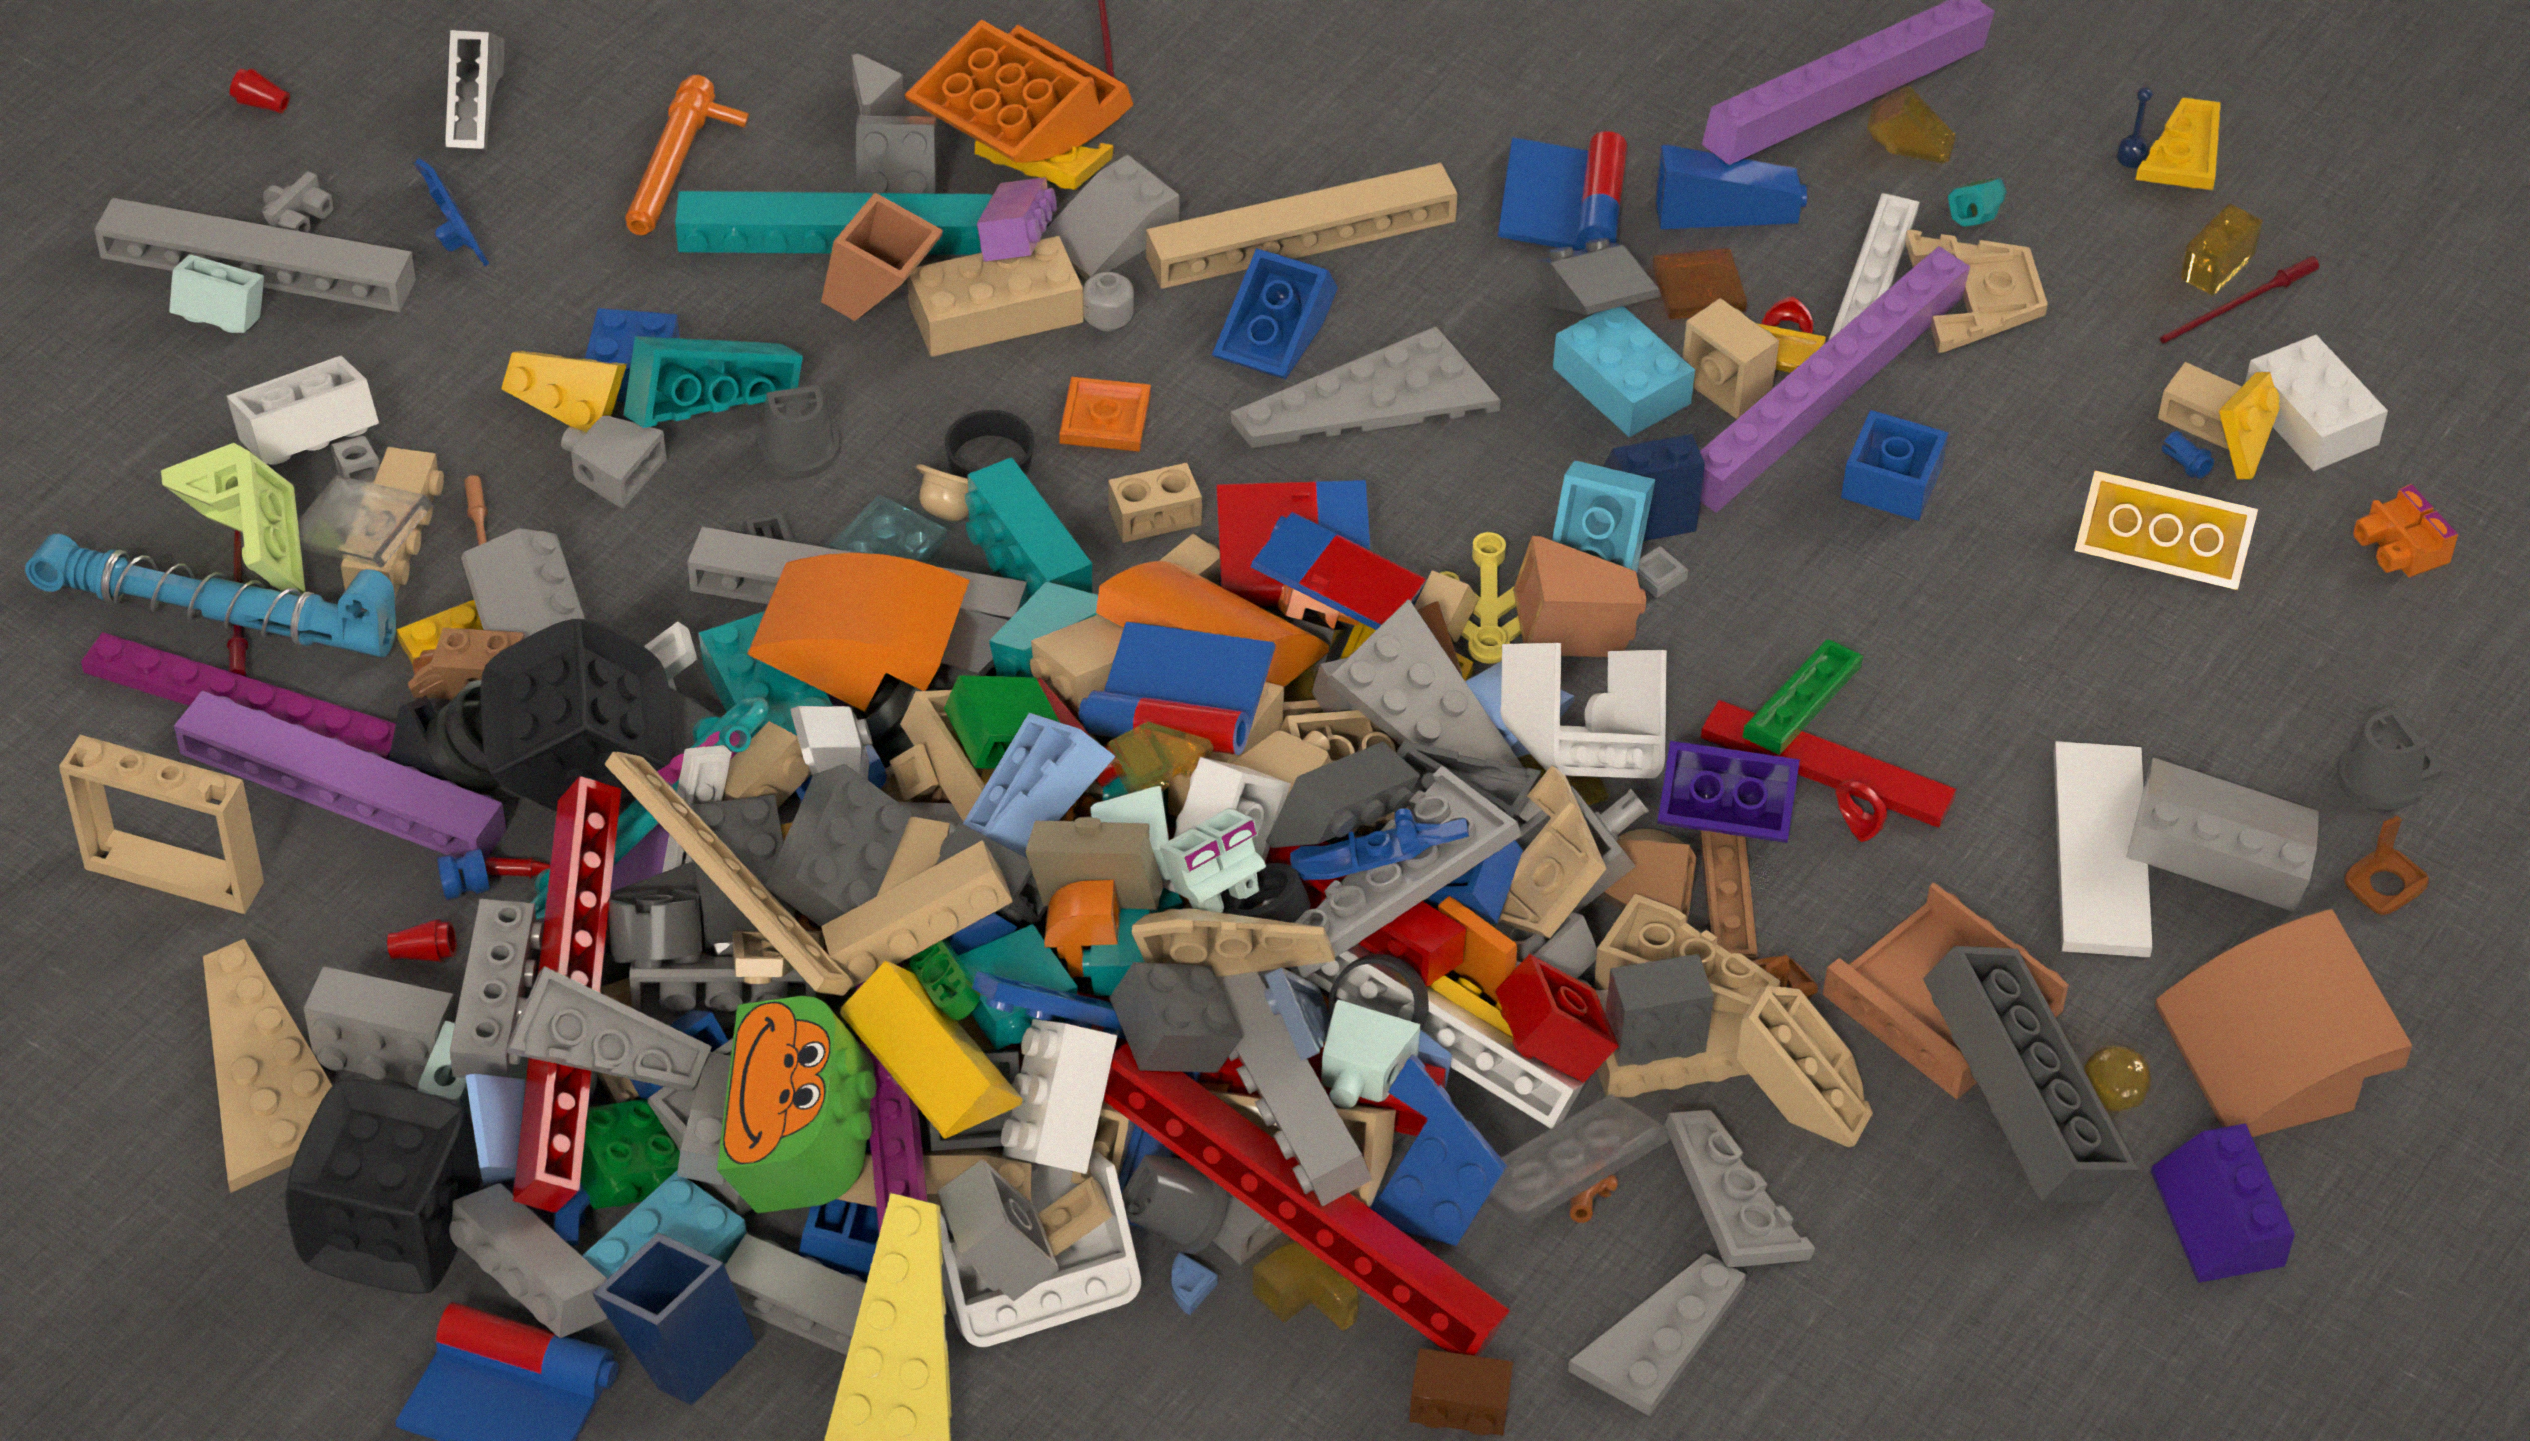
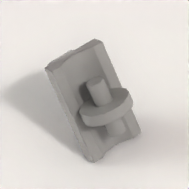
M309 171L292 186H286L282 189L273 185L268 187L263 193L266 206L262 209V212L269 226L309 233L311 228L309 216L311 214L325 219L333 211L331 195L319 188L317 175Z

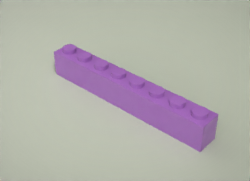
M201 691L174 725L181 755L440 853L451 855L454 858L464 856L469 850L480 848L485 861L486 857L489 856L507 831L503 804L489 795H480L461 788L452 781L434 778L421 773L414 767L402 766L384 759L377 753L362 751L346 745L337 738H328L309 731L302 725L287 723L272 717L262 710L255 711L234 703L231 699L224 696L218 697Z

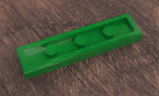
M1826 639L1744 726L1742 737L1780 755L1861 668L1864 656L1830 639Z

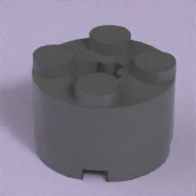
M658 889L614 895L613 899H609L610 954L612 955V961L619 963L634 961V967L639 969L660 968L664 959H674V962L677 963L701 961L700 894L688 890L673 889V896L659 894Z

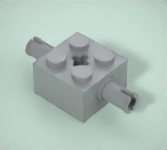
M1571 786L1607 868L1572 912H1579L1636 867L1616 842L1620 839L1617 836L1620 832L1644 813L1649 812L1632 789L1600 814L1598 811L1594 813L1574 787ZM1543 810L1519 828L1522 836L1515 841L1523 849L1522 853L1551 819Z

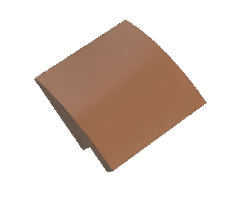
M2333 909L2296 919L2242 942L2191 972L2155 1001L2159 1014L2222 1128L2246 1123L2252 1137L2354 1111L2364 1078L2406 1067L2412 1048L2410 1040Z

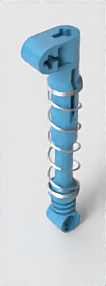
M62 534L48 536L25 565V572L30 582L44 591L54 592L62 586L72 587L82 591H91L96 593L100 600L115 604L120 602L125 593L151 599L150 609L152 612L157 610L159 601L187 607V618L189 621L193 619L196 610H201L204 618L224 622L226 629L231 624L261 630L263 637L268 632L291 637L295 645L311 646L313 643H320L373 656L386 657L392 648L396 633L393 584L384 574L372 569L360 571L345 590L338 604L325 602L320 595L313 592L301 594L295 588H289L283 592L266 589L259 580H251L246 584L230 581L222 572H214L203 581L197 580L191 569L185 564H176L166 572L158 571L155 562L149 556L141 555L130 562L126 551L110 549L104 553L79 548L75 541ZM141 559L148 560L152 563L154 570L134 566L133 564ZM176 568H184L189 572L191 578L170 574V572ZM288 592H294L297 595L289 594Z

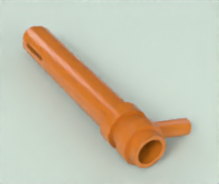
M691 75L679 84L676 95L670 104L668 121L626 213L627 227L636 235H646L655 228L695 134L705 124L707 117L744 128L747 125L749 113L714 103V86L704 76Z

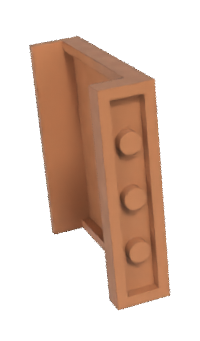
M1932 883L1929 886L1926 904L1848 965L1838 958L1827 967L1823 995L1951 1096L1958 1099L1978 1082L1973 1078L1967 1061L1959 1046L1952 1039L1951 1031L1939 1009L1934 1005L1932 996L1923 981V978L1954 946L2018 949L2055 1018L2063 1012L2069 984L2057 972L2046 968L2029 955L2024 947L2013 943L1996 930L1988 920L1980 918L1963 905L1955 895L1947 893L1936 883Z

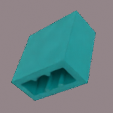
M1033 924L959 955V958L974 980L978 970L1077 994V985L1049 947L1045 948L1044 939ZM982 994L977 1006L971 1012V1015L996 1050L1012 1043L1022 1042L1026 1030L1031 1027L1032 1020H1040L1025 1014L1026 1008L1014 1006L1013 1012L992 1008L986 1005L987 997ZM1056 1015L1052 1019V1022L1064 1023L1065 1017Z

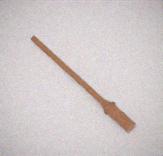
M471 475L464 480L468 502L467 515L475 523L478 545L487 542L484 519L488 514V509L484 503L481 479L478 476Z

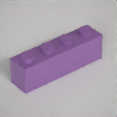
M1046 177L999 184L977 222L984 262L1031 256L1037 243L1040 242L1041 235L1046 231L1048 222H1051L1052 212L1057 210L1055 192L1053 188L1048 189Z

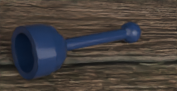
M2142 87L2137 92L2140 102L2133 135L2124 138L2118 147L2117 160L2128 168H2139L2142 161H2145L2149 155L2148 142L2141 136L2147 102L2153 96L2152 90L2148 87Z

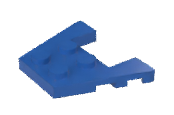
M1412 1054L1388 1090V1093L1427 1117L1428 1120L1384 1191L1381 1193L1377 1190L1373 1203L1369 1208L1401 1231L1457 1246L1507 1168V1165L1471 1121L1465 1120L1450 1101L1451 1097L1441 1085L1438 1086L1425 1071V1065L1422 1061Z

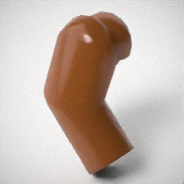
M1592 1168L1571 1188L1570 1217L1575 1222L1585 1223L1592 1218L1593 1198L1597 1193L1603 1198H1608L1611 1196L1610 1191L1616 1190L1618 1186L1617 1177L1609 1174L1607 1168Z

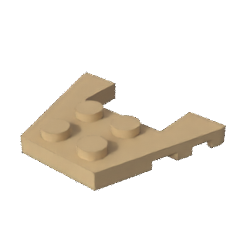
M1907 230L1905 243L1912 267L1921 262L1938 246L1970 266L1963 294L1968 313L1932 316L1930 327L1938 353L1947 352L2046 315L2048 303L2030 247L1980 240L1979 245L1957 242L1956 236L1941 234L1940 239L1921 237L1922 231Z
M1554 766L1548 769L1527 795L1551 819L1522 853L1498 923L1547 938H1551L1607 869L1566 776Z

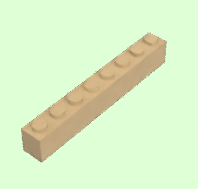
M1433 164L1146 229V259L1160 288H1168L1246 270L1256 248L1294 259L1456 222L1457 191L1442 164Z

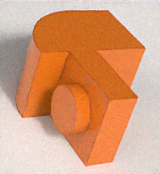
M1114 879L1079 881L1068 884L1056 891L1049 901L1044 946L1045 948L1057 947L1059 959H1066L1070 977L1084 976L1083 951L1090 950L1091 945L1118 944L1121 910Z

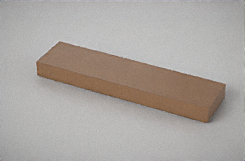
M1699 830L1709 932L1717 937V944L1729 953H1741L1751 961L1757 960L1758 953L1746 839L1743 836Z

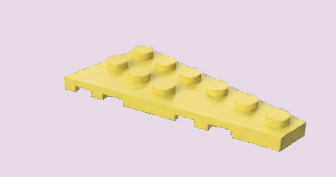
M890 1193L824 1441H951L950 1417L952 1416L948 1345L945 1340L944 1322L946 1308L941 1268L943 1264L940 1206Z

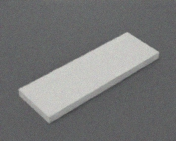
M2055 741L2053 752L2061 951L2150 957L2152 951L2148 864L2126 857L2144 790L2141 747Z

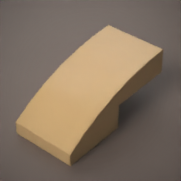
M923 743L915 745L890 760L891 766L885 769L887 779L880 790L899 802H920L937 788L939 784Z

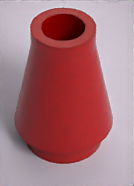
M253 68L249 70L239 69L230 85L229 94L231 97L236 98L238 104L267 109L282 114L290 101L289 92L282 90Z
M438 918L399 932L389 933L387 947L391 959H412L444 963L446 958L455 957L457 939L452 922H442Z

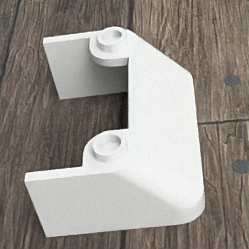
M1561 643L1502 644L1500 713L1503 722L1546 771L1551 766H1554L1565 776L1655 778L1661 773L1665 763L1667 650L1608 651V693H1597L1589 699L1584 711L1585 727L1560 725Z
M1096 1150L1091 1151L1089 1166L1092 1177L1103 1188L1112 1217L1056 1255L1055 1260L1059 1270L1015 1301L1011 1300L1001 1290H991L983 1281L976 1268L973 1266L966 1268L961 1264L951 1247L955 1240L949 1239L944 1216L940 1213L943 1292L958 1329L968 1342L978 1347L992 1346L1127 1304L1136 1297L1141 1286V1276L1115 1166Z

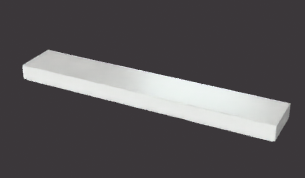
M1884 193L1881 194L1829 340L1892 286L1906 246V232L1912 229L1918 212V201Z

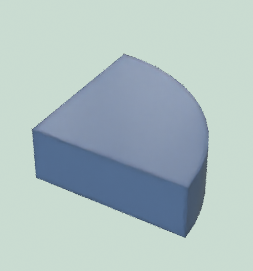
M1179 1253L1175 1258L1171 1273L1172 1294L1180 1308L1191 1315L1218 1284V1275L1183 1253Z

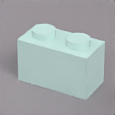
M189 254L173 269L169 312L184 316L186 320L191 322H205L219 326L222 330L229 333H245L260 318L264 275Z

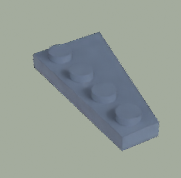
M1283 968L1264 975L1269 985V988L1264 990L1267 1003L1274 1015L1281 1014L1300 1060L1302 1061L1319 1053V1049L1323 1047V1042L1327 1039L1331 1018L1318 985Z

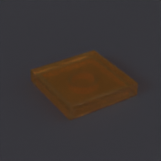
M1730 248L1653 255L1652 266L1669 320L1691 318L1720 298L1733 308L1746 312L1747 300Z

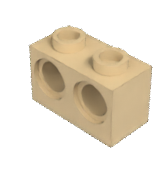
M1187 463L1108 480V509L1123 543L1202 525V496Z

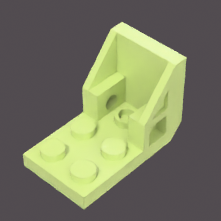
M235 443L161 470L162 485L206 518L243 533L244 547L242 548V557L250 570L255 571L267 580L270 585L282 592L289 588H295L301 594L305 592L294 486L250 451ZM288 592L289 594L297 595L294 592Z

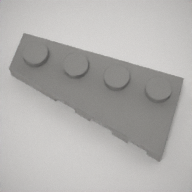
M544 967L538 974L505 1053L690 1092L696 1086L712 1046Z
M1711 1110L1669 1113L1664 1125L1726 1268L1810 1260L1816 1248L1807 1237L1800 1238L1791 1226L1793 1222L1791 1215L1783 1205L1777 1207L1765 1192L1767 1184L1760 1174L1746 1167L1740 1159L1743 1154L1742 1150Z
M1705 1253L1569 1361L1568 1372L1650 1416L1744 1287L1746 1274L1733 1267L1726 1268L1725 1263Z

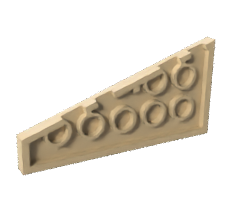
M245 939L203 956L230 1193L292 1165L299 1145L316 1110L332 1087L328 1077Z

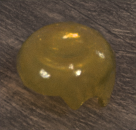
M2110 1045L2095 1051L2084 1066L2083 1070L2105 1110L2123 1111L2130 1107H2139L2149 1090H2151L2149 1065L2140 1053L2128 1046Z

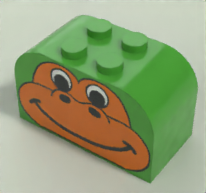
M796 996L737 1006L717 1171L756 1213L829 1203L850 1189L860 1175L864 1164L866 1140L870 1138L872 1132L869 1117L871 1098L876 1093L873 1063L867 1051L823 1001L810 996Z

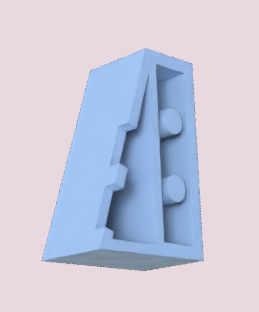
M1029 713L963 824L1026 858L1025 850L1035 820L1059 821L1115 758V755L1081 729Z

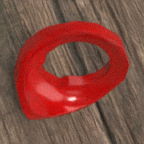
M1788 297L1776 302L1766 312L1761 323L1762 325L1776 327L1781 321H1792L1799 324L1801 332L1812 334L1814 329L1813 319L1809 310L1794 297Z
M1847 780L1840 783L1835 794L1839 810L1850 831L1860 842L1874 838L1883 829V825L1887 820V809L1883 801L1872 789L1863 783L1855 780ZM1850 790L1862 794L1870 801L1875 811L1873 815L1865 813L1861 807L1855 804L1850 797Z

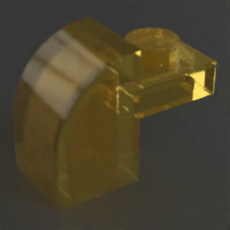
M1299 1243L1288 1244L1277 1249L1253 1267L1252 1294L1283 1323L1311 1302L1343 1332L1357 1322L1359 1294L1355 1286L1347 1278L1339 1277L1340 1273Z

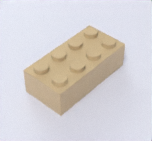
M1059 236L1040 240L1031 256L984 262L983 254L978 253L916 267L907 277L908 303L931 357L1083 323V287Z

